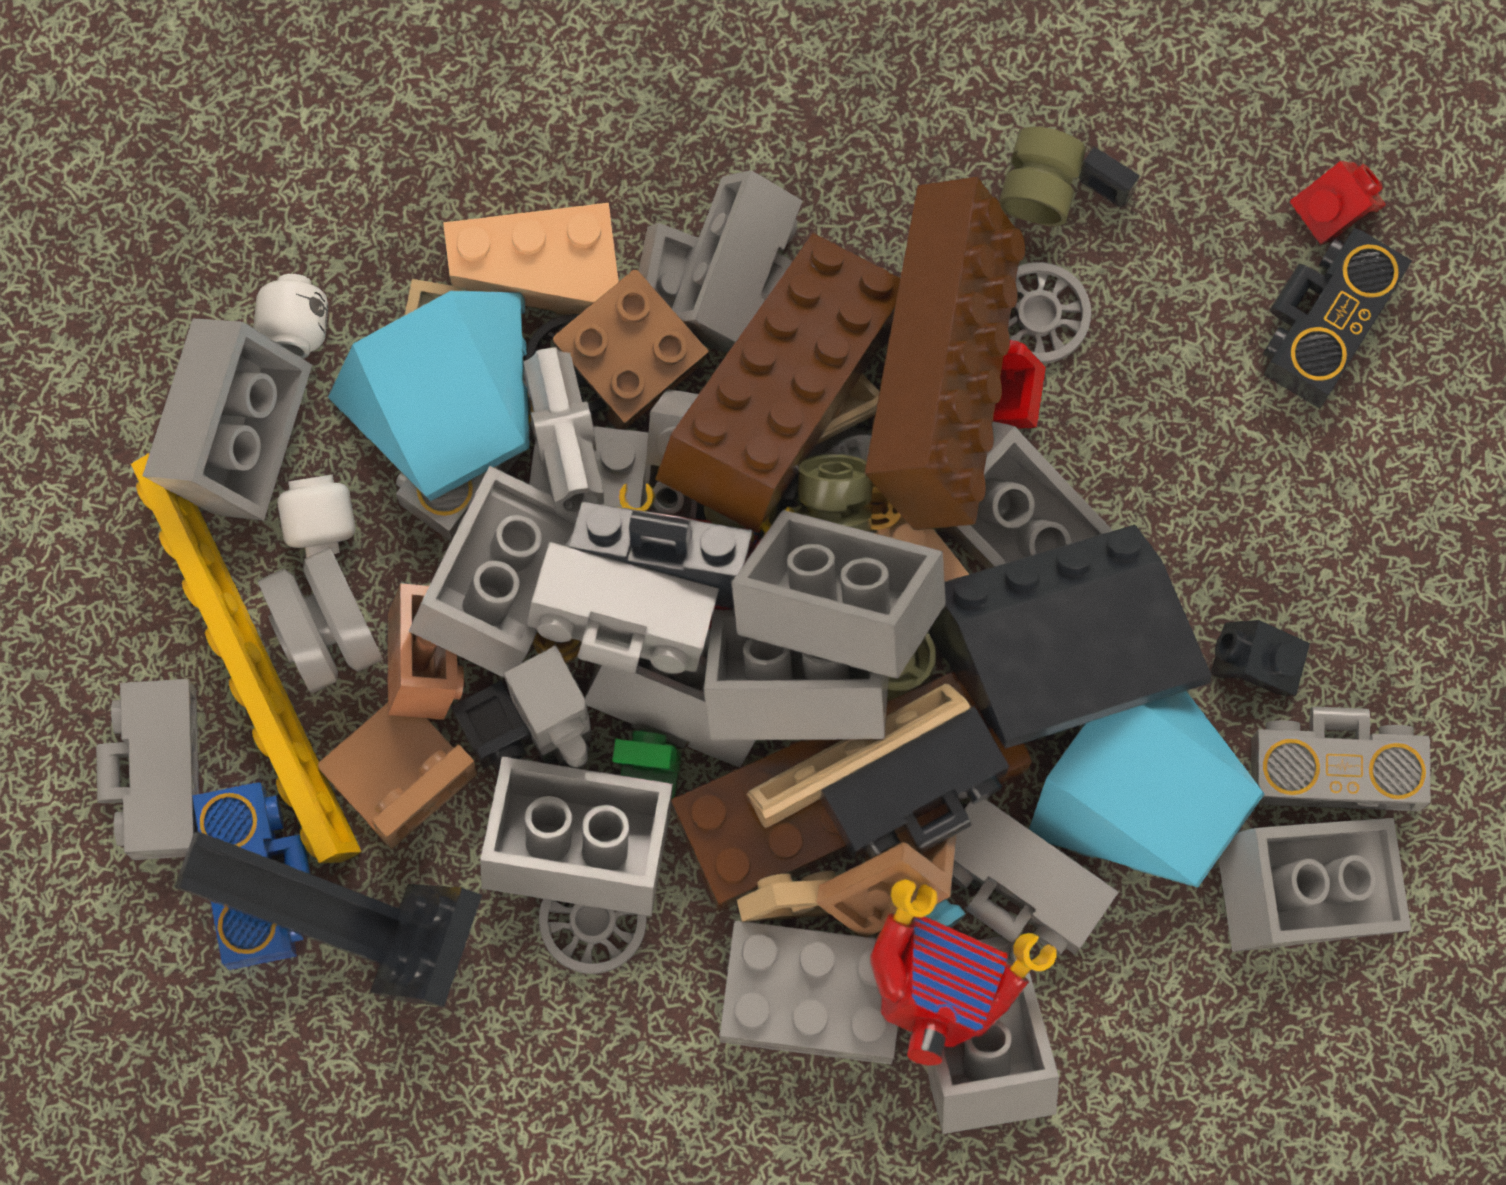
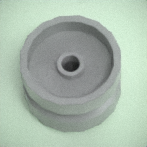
M330 547L304 559L303 571L314 593L304 598L293 574L284 568L258 580L260 589L272 613L268 615L274 632L290 663L295 662L310 693H314L337 682L338 669L328 649V646L334 643L338 644L348 666L357 672L383 660Z

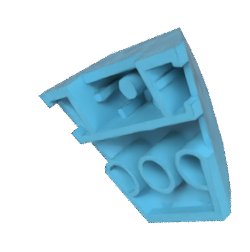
M449 291L353 343L328 398L430 501L481 475L488 470L489 466L494 468L529 449L528 390L523 383V357L527 355L526 341L522 337L521 314L525 313L524 296L518 292Z
M1184 691L1087 722L1047 776L1029 830L1049 844L1076 851L1078 854L1091 858L1098 857L1129 866L1137 871L1198 888L1265 794L1188 692Z

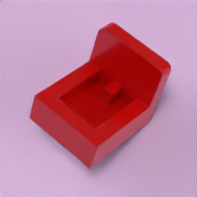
M1347 161L1338 162L1289 201L1320 245H1326L1368 212H1378L1386 205L1378 194L1383 189L1382 184L1372 170L1365 164H1361L1358 167L1355 162Z
M1010 340L1009 351L1003 356L1000 374L1002 395L1000 401L995 404L993 422L1015 426L1017 429L1037 428L1046 367L1025 344L1018 341Z

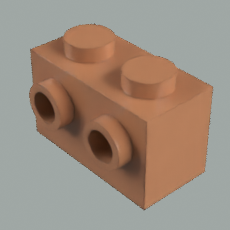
M400 583L388 612V715L444 720L453 699L460 700L462 696L464 670L463 666L457 665V655L409 632L429 586Z

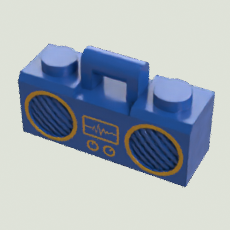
M251 783L192 796L199 833L210 835L272 859L273 855L283 854L285 865L310 874L306 848L302 843L300 835L280 839L275 838L274 830L284 829L280 802L277 795L268 797L267 790L261 783ZM211 902L221 962L228 970L297 956L294 942L304 940V936Z

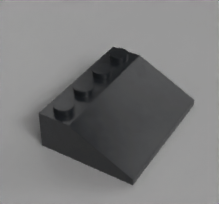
M1135 524L944 582L946 604L929 629V635L1005 749L1211 683V672L1163 561Z

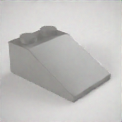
M992 422L994 443L992 450L987 452L984 471L986 492L984 499L979 502L976 524L942 528L944 532L986 569L1113 531L1015 426Z
M489 466L419 606L409 632L505 678V672L522 664L538 631L536 628L527 626L549 542L569 547L578 516L571 517L569 514L556 512L553 496Z
M1394 818L1253 828L1238 832L1219 857L1232 952L1411 931Z
M1003 936L978 940L1007 953L1008 959L1006 964L1012 966L1016 961L1013 953L1015 941L1012 943ZM1030 972L1026 975V978L1029 980L1027 986L1008 1011L982 1036L972 1037L954 1047H945L942 1062L935 1066L927 1065L930 1086L943 1134L1056 1115L1059 1075Z

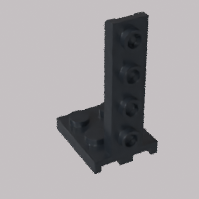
M194 832L174 888L378 964L379 968L370 991L373 994L396 1001L439 1007L445 1006L482 898L481 894L463 887L407 884L400 907L397 908L199 832Z

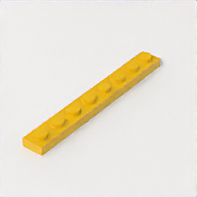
M150 453L146 454L131 464L139 481L136 483L137 493L142 502L153 511L161 528L159 532L161 544L165 551L172 558L176 559L185 578L182 581L184 593L189 601L199 608L208 627L205 631L206 639L212 650L223 659L231 676L229 679L230 690L238 703L246 708L254 725L252 730L254 741L259 750L269 757L277 773L276 786L284 802L294 809L302 826L300 837L304 847L313 857L317 858L319 863H341L358 855L362 851L327 778L318 768L319 761L198 506L143 477Z

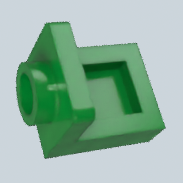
M633 731L631 741L615 739L612 762L622 766L620 776L672 784L671 799L676 798L682 752L673 746L665 745L666 735Z

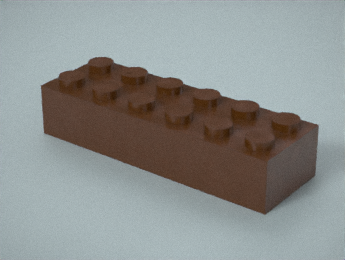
M978 176L917 185L865 475L913 530L975 525L979 502L984 499L986 492L984 471L987 452L992 450L994 443L992 422L995 404L1000 401L1002 395L1000 374L1003 356L1008 353L1010 346L1008 326L1011 308H1014L1017 303L1016 278L1019 261H1022L1025 255V241L1021 231L1014 227L1002 210L998 199L990 194Z
M812 233L671 433L655 480L758 533L798 473V465L807 459L891 331L900 277Z
M954 672L887 702L886 716L940 686L950 684L967 700L970 708L975 706L1008 763L1009 768L1006 775L999 779L1001 784L1026 773L1032 762L1023 743L1005 749ZM804 739L671 799L672 812L718 912L738 904V899L758 890L757 882L763 878L778 874H791L793 879L850 853L820 799L770 827L764 828L747 796L749 790L843 739ZM965 797L964 799L960 800V802L969 799V797ZM941 803V804H939V805L933 807L932 809H930V810L924 812L923 814H921V815H919V816H917V817H915V818H918V817H920V816H922V815H924V814H926V813H928V812L934 810L935 808H937V807L943 805L944 803Z

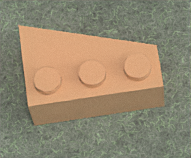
M609 203L443 223L449 276L452 286L463 287L467 291L518 292L524 296L525 306L568 315L581 314L619 282Z

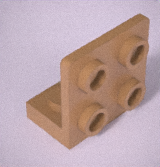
M632 270L553 338V344L559 351L571 353L574 368L609 407L608 420L617 429L622 430L627 429L653 407L667 389L673 390L705 362L709 352L638 270Z
M388 703L318 763L320 772L391 850L477 775L474 760L459 744L453 748L427 718L388 715Z
M943 804L916 818L920 827L946 814L948 810ZM905 829L904 832L897 835L901 841L900 845L870 859L866 852L864 863L819 885L816 904L861 937H869L881 931L888 914L896 913L897 907L892 902L891 891L895 883L900 880L907 879L916 885L911 896V903L915 900L920 886L925 884L936 891L937 905L950 897L956 835L920 854Z

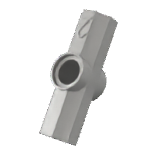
M556 347L536 351L534 356L523 361L524 377L534 411L531 412L533 433L540 462L545 461L556 512L576 517L579 514L582 501L598 504L604 503L603 483L594 455V451H596L594 428L588 403L581 400L571 353L559 351Z

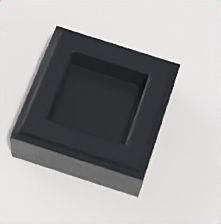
M1096 147L1092 148L1083 161L1079 176L1082 184L1120 208L1122 206L1125 207L1135 193L1140 178L1139 174Z

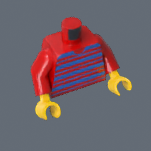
M904 879L895 883L892 888L891 898L897 907V911L895 914H888L870 954L869 962L879 994L882 996L881 1014L887 1022L911 1032L907 1053L908 1058L921 1065L935 1066L942 1062L945 1047H954L972 1037L982 1036L1008 1011L1029 983V980L1026 978L1031 969L1035 971L1049 969L1055 962L1057 951L1054 946L1047 944L1041 949L1035 959L1030 960V949L1039 937L1033 933H1026L1020 935L1014 943L1013 953L1016 961L1012 966L1006 964L1008 959L1007 953L925 917L936 906V891L932 887L923 884L918 889L915 900L911 903V896L916 885Z

